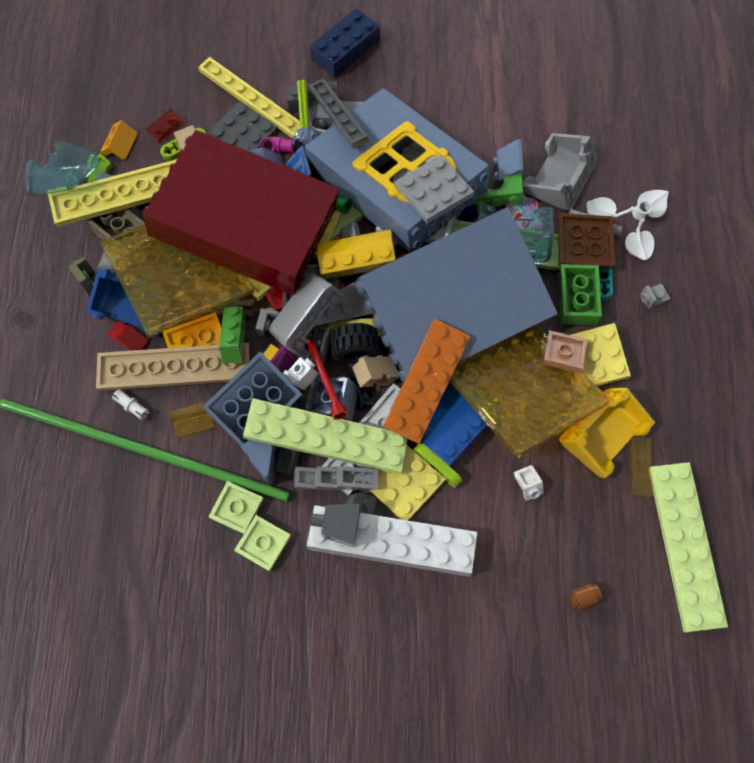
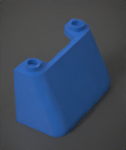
M98 268L86 312L91 313L92 317L103 320V317H111L141 327L145 331V335L156 337L163 330L178 291L117 270Z

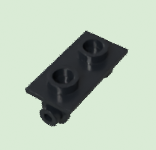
M352 372L350 380L357 384L358 388L356 407L359 410L366 409V405L374 406L375 400L372 387H360L355 373Z

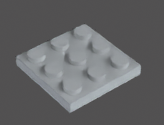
M442 155L394 181L397 190L426 223L433 221L474 196L472 188Z

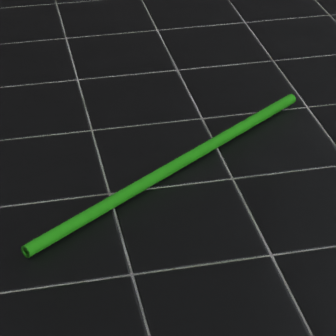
M6 399L0 401V408L225 482L229 481L237 486L286 502L289 499L290 492Z

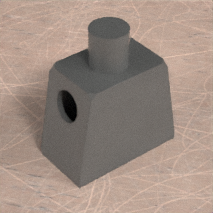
M360 504L326 505L324 515L312 513L311 526L322 527L321 535L325 539L355 547L361 509Z

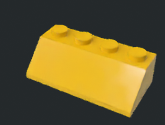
M391 229L318 243V262L323 279L373 271L396 260Z

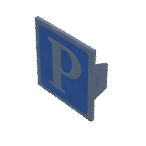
M302 145L284 166L311 176L304 145Z

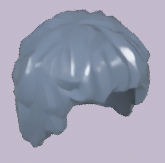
M309 127L298 129L293 136L295 151L302 145L306 146L318 137L320 133L316 129Z

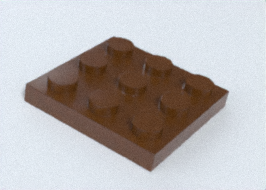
M559 213L557 216L559 266L561 264L599 265L600 269H614L613 216Z

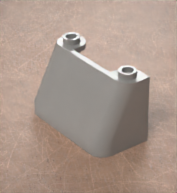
M552 133L545 143V150L548 154L547 159L536 178L528 176L523 181L522 187L526 194L559 209L570 211L596 165V154L590 136Z
M315 273L310 274L271 323L270 333L285 348L304 359L309 353L305 348V344L310 342L306 338L307 334L328 307L334 310V305L336 304L345 306L349 298Z

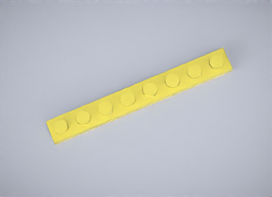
M211 57L198 67L202 74L256 113L278 126V129L291 138L301 128L298 119Z

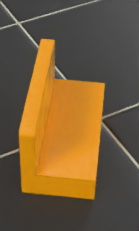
M122 120L118 121L112 126L100 152L105 156L113 153L120 159L125 160L138 132Z

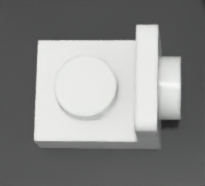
M532 465L514 472V477L523 491L525 501L538 498L544 493L543 482Z

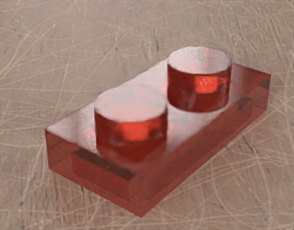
M169 109L145 130L148 135L159 143L180 126L183 120L172 109Z

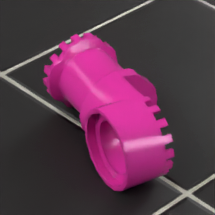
M267 137L260 143V148L266 149L265 142L269 140L273 144L271 151L277 153H296L293 138L285 140L281 137Z

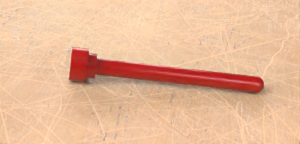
M309 339L308 348L332 404L331 415L334 420L343 419L348 415L346 406L339 402L313 339Z

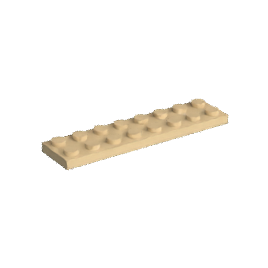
M244 343L242 363H223L219 345L98 353L96 389L98 391L229 382L250 362L249 343Z

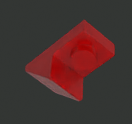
M120 321L107 334L110 339L128 351L144 350L149 344V341L132 326H126Z

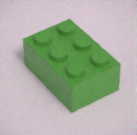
M561 264L557 274L559 325L597 326L602 317L599 265Z

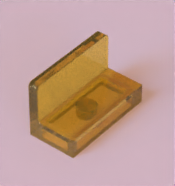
M207 402L168 412L177 438L215 428L212 416L203 408Z

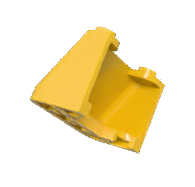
M609 388L604 390L560 436L559 442L598 477L606 478L614 471L615 465L611 460L633 436L648 434L655 421L628 388Z

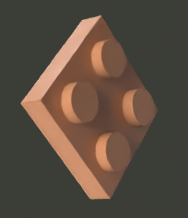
M549 330L543 364L581 373L584 365L587 339Z

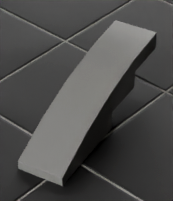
M317 466V468L295 467L294 488L314 490H377L378 469L339 466L338 468Z

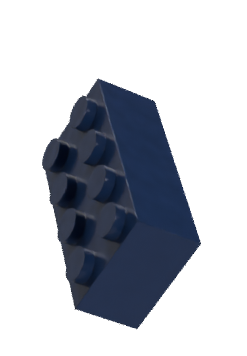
M355 8L310 45L311 60L333 78L337 77L380 40V25Z

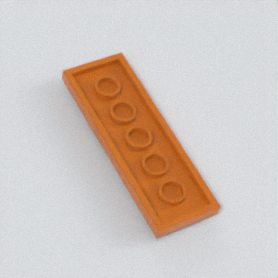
M437 319L433 320L383 424L384 428L418 444L420 443L471 336Z

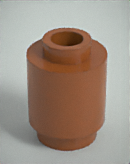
M587 584L571 591V596H569L572 607L577 608L579 611L594 606L603 599L601 591L596 584Z

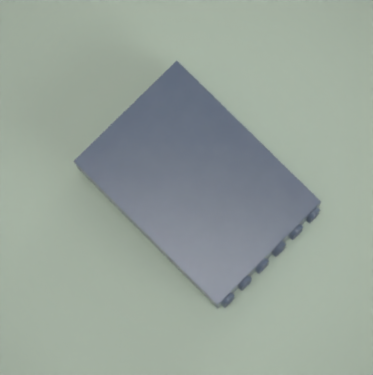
M509 207L360 276L356 284L359 294H363L366 299L364 305L369 313L372 312L375 318L372 320L377 330L380 329L383 335L380 338L384 347H388L391 352L389 357L393 365H397L399 369L397 373L400 376L401 382H404L434 319L471 336L459 361L558 314Z

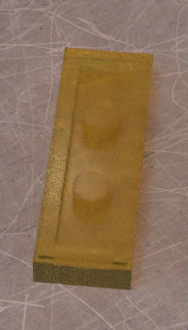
M631 437L629 440L631 496L652 497L653 486L649 467H652L651 438Z

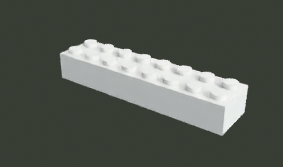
M314 505L313 513L324 515L325 507ZM360 513L355 547H350L323 538L321 535L322 527L310 525L307 541L308 550L470 577L472 574L477 532Z

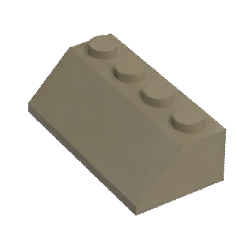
M127 208L83 220L87 228L106 244H109L134 267L148 255L154 238L147 236L145 223Z

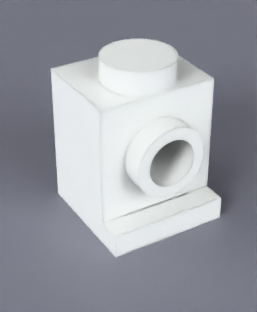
M302 357L288 371L285 370L283 372L295 386L302 390H305L319 374L314 368L316 366L315 363L309 358L305 360Z

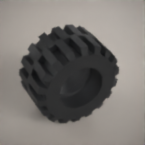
M350 323L339 326L331 331L332 358L336 361L357 363L363 356L377 357L380 354L378 330L373 325Z

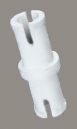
M119 389L114 393L117 397L112 396V399L122 405L125 411L133 413L140 420H144L148 416L149 410L140 405L137 399L129 397L122 390Z

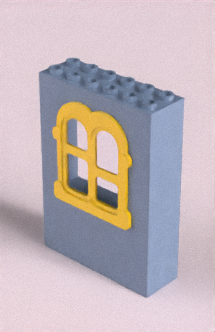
M384 88L350 112L367 134L369 142L352 149L334 124L304 146L311 172L323 182L339 188V195L345 199H351L352 206L382 231L391 229L392 239L409 253L418 249L428 238H432L440 228L445 227L453 217L460 215L462 210L467 206H471L478 197L484 195L488 190L489 165ZM415 141L426 149V152L413 162H410L401 156L399 152ZM442 155L472 188L474 196L433 221L426 223L389 180L402 169L412 172L430 157ZM392 158L398 162L397 165L385 174H380L376 171Z

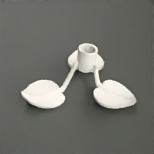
M651 190L644 192L639 196L635 207H631L618 214H615L617 208L611 199L606 197L596 198L586 203L587 212L590 215L619 217L632 212L633 217L640 220L636 232H632L626 237L625 246L628 252L635 257L648 260L654 250V238L649 231L640 232L646 216L659 218L665 213L669 191Z

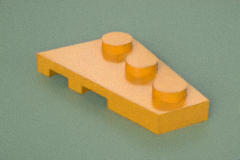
M216 312L164 330L162 333L168 348L219 345L221 325Z

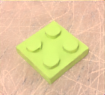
M227 481L209 518L244 534L264 498Z
M256 515L234 551L270 572L291 535Z

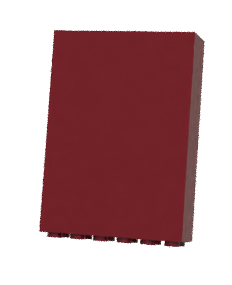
M195 130L192 136L187 138L184 149L179 151L176 162L171 164L167 177L162 179L159 190L153 193L151 203L144 208L142 216L144 217L147 236L293 296L318 247V243H320L336 211L339 188Z

